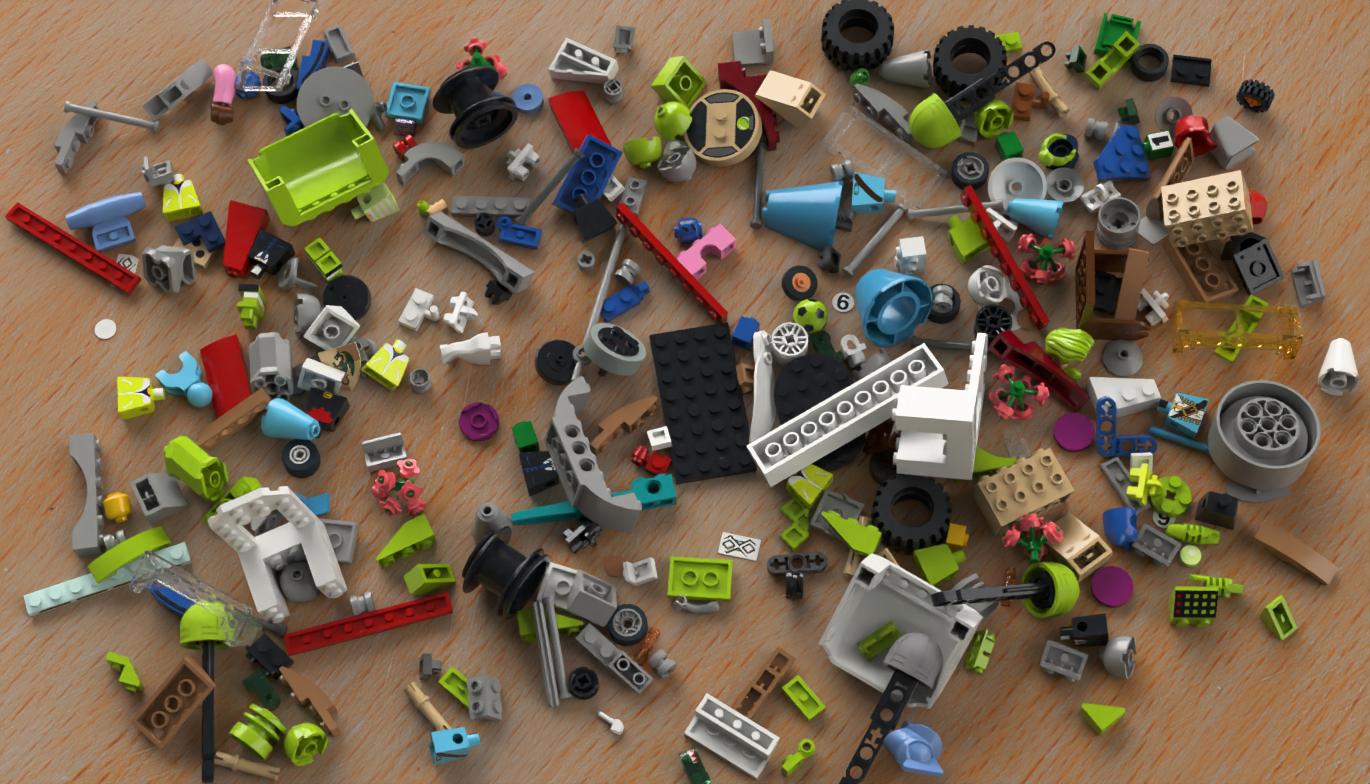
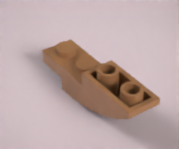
M653 396L634 401L607 416L598 424L600 434L590 443L591 452L595 456H598L601 452L604 453L615 438L618 439L622 436L624 429L630 434L634 430H639L643 426L644 420L649 416L652 417L658 411V398Z
M280 667L279 670L282 675L279 678L285 687L290 686L293 690L290 695L295 703H301L304 708L309 705L314 716L319 714L323 720L320 722V725L326 733L330 731L333 737L341 733L331 717V714L337 710L328 696L307 677L292 669Z

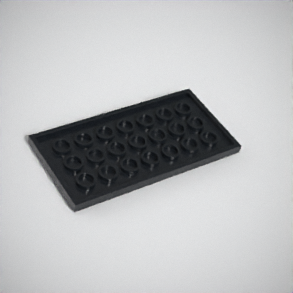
M728 322L649 335L665 426H667L672 447L669 448L676 485L757 471L756 463L747 448L750 431L741 385H739L737 378V365Z

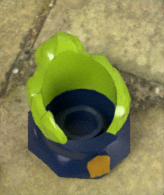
M1056 133L1050 135L1042 143L1041 151L1038 154L1041 164L1051 170L1058 168L1074 169L1080 157L1077 152L1078 141L1070 134Z

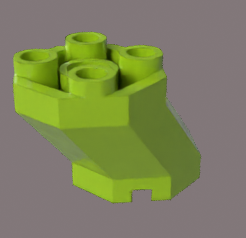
M178 436L171 440L169 445L164 447L163 455L168 476L182 480L207 501H215L224 495L225 490H222L223 485H227L229 480L227 467L224 462H219L218 460L220 459L217 457H211L187 436Z

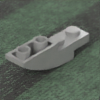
M201 58L142 105L143 108L155 121L212 76L213 71Z
M860 84L854 85V100L865 108L866 113L870 117H873L877 122L883 118L885 123L891 126L896 131L897 136L907 144L914 140L908 123L909 113L900 104L878 90Z
M91 101L84 106L99 110L96 101ZM76 113L65 125L54 144L58 152L54 164L59 173L67 175L69 168L73 165L74 155L80 148V142L88 143L89 138L93 136L95 123L100 118Z
M590 623L575 638V641L590 653L589 656L638 695L653 680L623 650L620 651Z

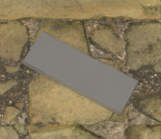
M1118 456L1100 465V470L1125 507L1135 509L1137 516L1151 508L1148 500L1146 506H1140L1138 501L1127 498V487H1138L1136 482L1130 481V474Z

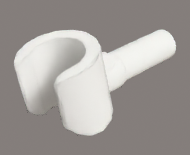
M601 711L598 713L599 717L612 724L611 732L617 735L622 734L624 725L619 719L610 718Z

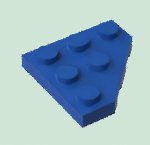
M1120 126L1093 162L1098 180L1148 181L1151 178L1138 127Z

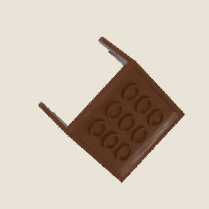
M1086 231L1075 266L1076 329L1086 331L1096 340L1134 341L1148 337V332H1141L1151 330V327L1144 322L1091 318L1095 306V271L1124 273L1129 251L1094 250V231Z

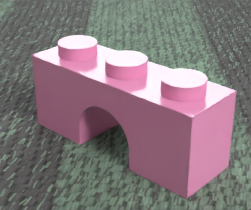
M719 224L715 228H710L702 239L694 241L691 247L686 252L682 251L676 259L696 279H699L707 272V263L702 257L705 254L712 253L722 260L736 248V239Z

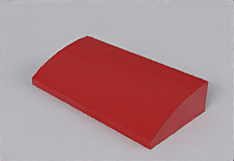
M584 90L566 92L548 98L549 107L573 154L575 149H580L588 134L612 146Z
M237 334L217 340L200 349L208 386L213 394L212 404L216 420L252 395L242 348Z

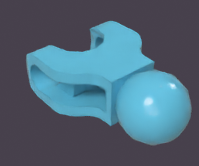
M187 351L179 355L183 363V368L180 372L168 374L164 370H160L155 374L159 383L170 395H183L196 408H203L212 401V390L208 385L201 382V368Z

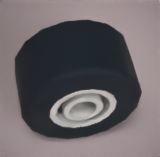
M294 439L282 451L283 464L287 472L293 477L307 478L312 476L321 464L320 454L316 445L310 440Z

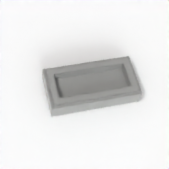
M340 24L323 31L338 64L355 57V53Z

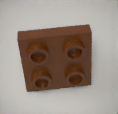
M892 417L869 430L864 441V453L871 455L891 450L894 446L896 447L897 437L900 438V435L898 434L899 430H896V421H892Z

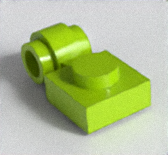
M809 739L802 740L798 745V751L794 755L789 754L782 761L781 772L786 777L802 765L806 758L814 755V742ZM809 747L810 750L806 751L803 748Z

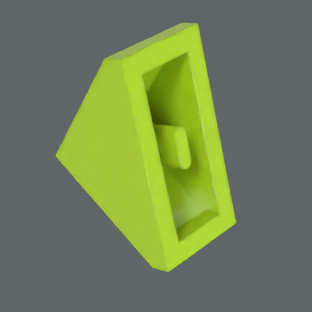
M1282 595L1267 605L1259 616L1281 641L1298 629Z
M1082 703L1079 713L1100 736L1122 719L1126 708Z

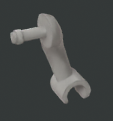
M678 595L672 605L676 611L685 609L699 614L716 612L720 608L717 604L718 601H710L707 604L701 605L688 603L684 595Z

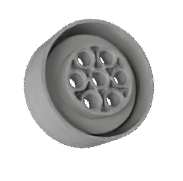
M1249 381L1232 388L1220 401L1209 427L1207 437L1208 449L1217 467L1233 481L1254 489H1279L1295 482L1304 473L1319 443L1320 423L1311 404L1294 389L1272 381Z

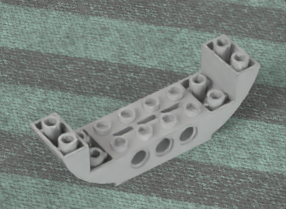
M580 376L572 381L560 395L544 442L572 508L576 507L590 520L603 527L631 533L642 512V505L640 500H637L635 493L612 497L610 489L606 487L603 472L597 466L596 456L592 454L589 440L584 436L582 424L576 417L582 415L591 392L589 384L585 382L583 376Z

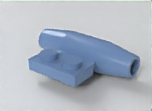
M142 192L116 195L87 204L66 215V220L70 230L93 227L92 236L97 251L101 253L136 242L132 225L126 217L147 206Z

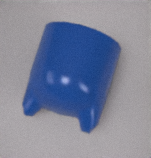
M1120 507L1103 512L1104 534L1107 541L1122 547L1125 552H1130L1131 544L1138 537L1136 510Z

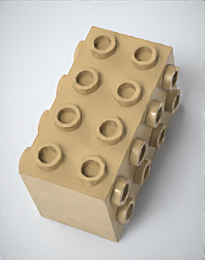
M1241 170L1161 187L1164 223L1173 247H1184L1189 244L1204 243L1209 240L1224 239L1229 236L1254 232L1249 191Z
M1041 448L1032 453V457L1028 459L1022 457L1015 461L1013 466L1009 468L1004 466L998 469L996 474L991 477L989 475L981 477L974 486L975 489L971 495L994 536L997 537L1003 534L1006 529H1010L1012 525L1021 524L1022 521H1018V519H1023L1024 514L1029 512L1037 513L1038 517L1068 502L1075 490L1051 448L1046 450Z

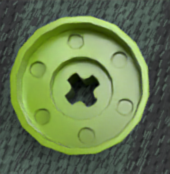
M252 703L248 709L254 716L247 712L243 714L249 723L245 725L237 722L229 732V735L249 752L265 760L273 750L268 739L279 742L281 739L275 731L284 735L287 729L271 712Z

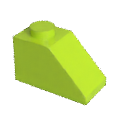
M418 564L403 576L410 595L428 594L456 582L450 564Z

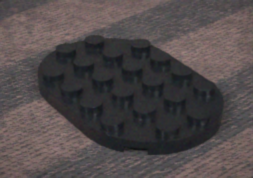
M822 354L804 355L787 364L780 372L774 387V401L780 424L787 423L854 384L847 368L838 360ZM866 432L813 462L812 465L827 472L836 471L847 466L857 457L864 445Z

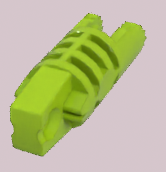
M1185 523L1183 525L1169 524L1164 530V534L1169 537L1180 539L1181 542L1199 545H1217L1220 538L1219 531Z
M1189 574V579L1192 581H1204L1203 587H1218V596L1231 597V593H1243V585L1232 584V579Z

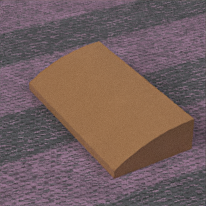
M1186 138L1180 146L1147 205L1146 217L1158 221L1162 220L1164 212L1161 187L1182 183L1194 163L1192 138Z
M1170 237L1166 238L1162 246L1201 310L1215 305L1239 291L1210 241L1189 244L1184 247H1173Z
M191 656L184 657L131 722L160 750H163L216 685Z

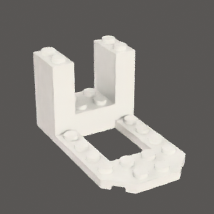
M977 333L976 341H972V353L974 355H970L969 368H972V370H968L967 382H970V384L965 385V390L901 385L900 393L895 395V406H897V409L893 408L892 421H896V430H902L900 438L897 437L896 450L898 452H894L893 465H897L898 474L972 480L986 383L983 382L984 372H987L988 334Z
M288 486L279 487L278 491H270L269 487L259 488L220 505L217 508L218 514L211 516L207 520L209 527L238 553L257 611L267 621L272 623L282 622L285 617L290 616L275 571H282L288 564L294 561H308L316 587L328 599L338 598L343 592L348 591L325 525ZM275 509L289 521L287 524L256 537L242 526L248 524L256 517L269 515Z

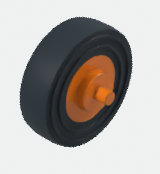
M793 266L783 275L782 289L791 300L803 301L809 299L817 290L816 275L806 266Z

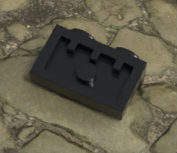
M265 633L250 647L248 645L244 647L247 652L245 656L253 664L257 662L261 666L260 671L267 678L272 676L277 680L282 675L279 670L280 667L290 668L294 664V661Z

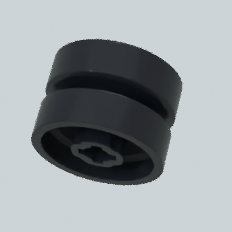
M987 305L980 309L975 319V339H977V333L988 334V345H990L1000 332L1011 330L1012 317L1008 310L999 305Z

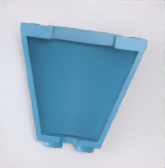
M836 181L771 191L767 190L765 202H768V205L763 207L762 219H765V227L821 252L824 251V247H833L835 226L844 182Z

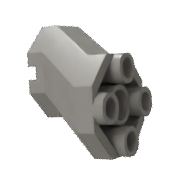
M277 332L260 333L256 340L252 341L249 345L252 394L264 388L272 400L280 398L288 401L294 391L290 341L286 338L285 340L282 339Z

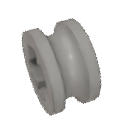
M585 251L579 254L577 258L579 269L583 271L593 269L595 257L592 253ZM583 259L589 260V264L583 263Z

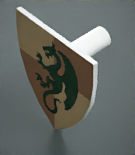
M356 342L319 352L318 355L321 363L346 372L341 387L352 392L361 372V359Z

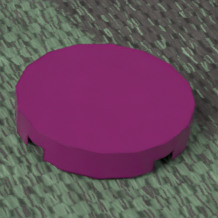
M476 402L469 404L462 410L458 423L461 433L467 439L482 442L489 440L495 435L499 428V417L497 411L491 405Z
M1073 412L1058 418L1053 430V436L1058 446L1067 452L1074 453L1087 449L1091 445L1095 433L1092 422L1086 416Z
M1103 567L1092 578L1091 592L1098 603L1107 607H1121L1128 602L1133 593L1132 578L1119 567Z

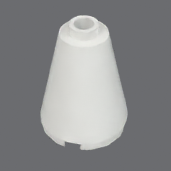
M1343 338L1335 339L1330 343L1318 375L1317 383L1321 386L1323 392L1341 396L1343 392L1349 391V394H1351L1359 387L1360 379L1351 343Z

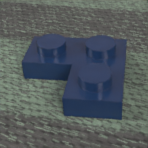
M211 211L175 227L183 246L202 238L209 253L225 247V239Z

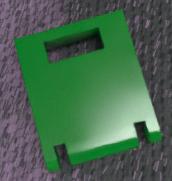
M1104 13L1094 54L1105 56L1110 50L1105 48V46L1112 48L1113 44L1126 31L1137 40L1141 21L1138 20L1136 28H1133L1134 19L1112 14L1110 22H1107L1108 13ZM1133 55L1127 60V62H1131Z

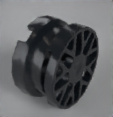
M786 570V595H789L786 596V599H791L792 597L803 599V570H798L797 572ZM797 576H800L799 593H797V589H798V578H797Z
M579 667L571 672L569 687L574 697L580 700H587L596 695L599 689V681L593 669Z

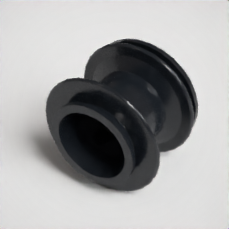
M473 66L457 71L442 83L433 98V108L437 112L455 115L456 119L450 127L449 136L460 148L473 149L487 145L504 135L517 120L518 111L514 100L506 96H494L492 92L499 80V73L492 67Z
M504 526L497 532L495 530L489 532L475 547L462 571V577L464 578L463 592L470 593L479 585H482L499 597L496 615H503L507 620L513 618L517 611H520L541 584L551 561V557L545 554L542 548L535 550L526 557L509 546L508 543L512 532L510 526Z

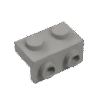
M148 156L144 157V164H142L143 176L146 182L150 181L152 187L159 184L167 185L174 180L173 166L170 160L151 166Z
M400 432L362 442L368 473L397 466L399 460L404 461L408 459Z
M1144 523L1138 533L1137 539L1132 543V546L1135 547L1134 552L1143 557L1146 554L1153 558L1152 562L1161 567L1171 564L1182 545Z
M1048 639L1039 666L1043 667L1042 670L1050 674L1057 672L1063 674L1062 678L1075 682V679L1080 680L1089 654Z
M486 674L467 679L470 719L478 720L485 718L494 722L502 720L503 708L500 700L501 686L499 679Z

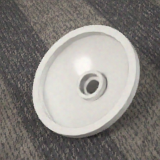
M1010 158L1001 162L994 168L988 180V195L991 202L1003 199L1004 210L1002 211L1006 215H1010L1007 212L1009 202L1014 201L1015 198L1044 200L1047 191V182L1043 171L1037 164L1025 158ZM1017 183L1018 189L1014 191L1012 185Z

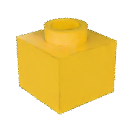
M950 523L946 544L950 551L956 552L961 550L963 546L967 547L969 534H965L967 526Z

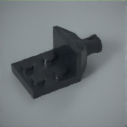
M1249 232L1244 235L1230 236L1231 240L1225 243L1220 258L1222 261H1233L1248 295H1253L1285 278L1267 238Z

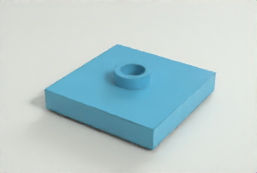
M393 82L387 110L384 114L385 118L423 124L431 88Z

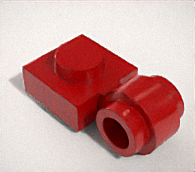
M642 446L634 449L631 455V462L637 466L646 464L645 471L654 476L667 473L672 459L655 451L649 457V451Z

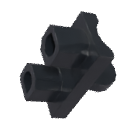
M585 515L578 519L579 528L574 531L572 528H568L563 532V536L574 554L588 545L592 548L597 546L594 539L602 531L599 524L593 522Z

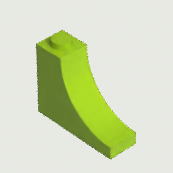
M977 445L972 480L979 479L985 475L991 477L996 474L998 469L1007 466V468L1013 466L1014 462L1017 461L1016 457L1004 458L994 456ZM955 479V483L967 481L965 479Z

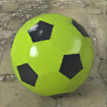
M815 299L801 301L793 311L794 323L802 326L807 334L821 332L828 322L829 315L825 305Z

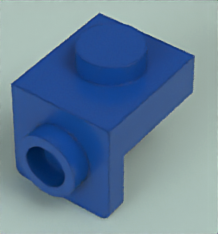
M284 105L279 110L282 119L289 124L284 128L286 136L304 128L298 113L294 109L290 110Z

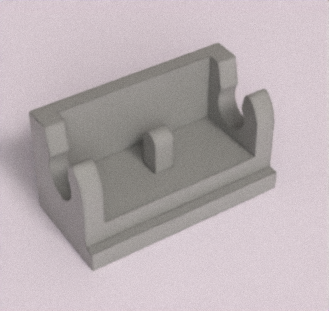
M1317 260L1296 264L1297 268L1292 269L1291 274L1300 307L1322 304L1326 297V292Z

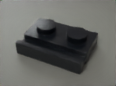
M1173 55L1170 82L1209 87L1212 59Z
M1096 270L1095 306L1093 310L1103 313L1105 311L1113 315L1121 288L1122 277L1118 278L1115 277L1116 275Z

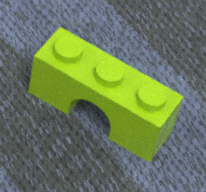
M1126 31L1113 44L1108 53L1086 72L1085 78L1099 90L1139 49L1140 43Z

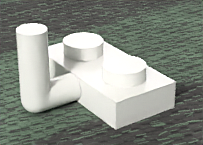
M415 288L398 320L399 325L417 331L424 317L438 321L440 319L438 308L435 305L431 306L434 295Z

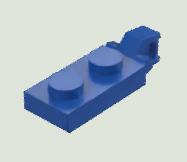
M644 281L637 286L635 284L629 285L605 299L600 314L606 323L639 305L640 301L644 299L643 296L650 292L648 284Z

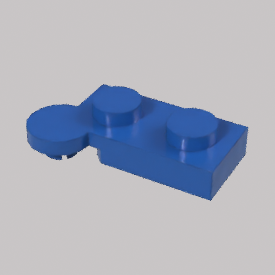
M507 216L500 217L497 220V228L501 231L499 242L534 250L538 249L542 229L519 224L512 225V220Z

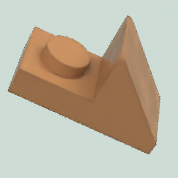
M742 363L737 365V378L739 385H741L742 394L754 393L755 367Z

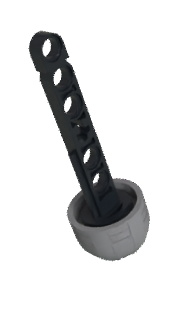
M909 633L897 639L892 645L883 664L892 669L894 673L870 717L872 722L846 769V778L842 777L839 784H859L864 781L883 745L885 737L889 734L890 730L894 731L918 684L928 689H933L942 670L943 656L939 645L931 637L922 633ZM899 682L902 686L909 688L905 691L902 687L896 686V683ZM894 690H900L903 693L901 701L894 702L891 699V693ZM884 709H889L893 712L891 720L884 721L881 719L880 714ZM879 728L881 729L880 734L883 736L882 738H876L874 744L878 746L875 749L871 744L865 743V741L868 739L871 742L873 738L871 731H876ZM864 747L872 749L873 755L870 759L865 760L860 756V752ZM855 766L860 767L863 772L862 776L858 779H854L850 775V770Z

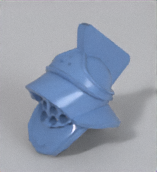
M907 720L903 722L900 729L889 733L885 737L883 742L885 749L894 756V760L902 770L936 777L942 776L943 770L936 761L941 755L942 741L935 731L922 724H913Z

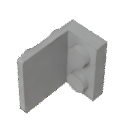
M762 19V27H759V30L732 33L735 61H741V66L773 63L774 49L770 19Z

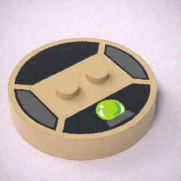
M716 90L700 97L690 108L692 122L684 133V137L694 155L705 164L716 167L731 166L743 161L757 147L762 134V121L755 105L746 95L735 90Z

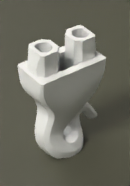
M488 332L466 341L440 345L441 362L445 364L459 357L473 364L489 365L490 359L501 358L500 337H488Z

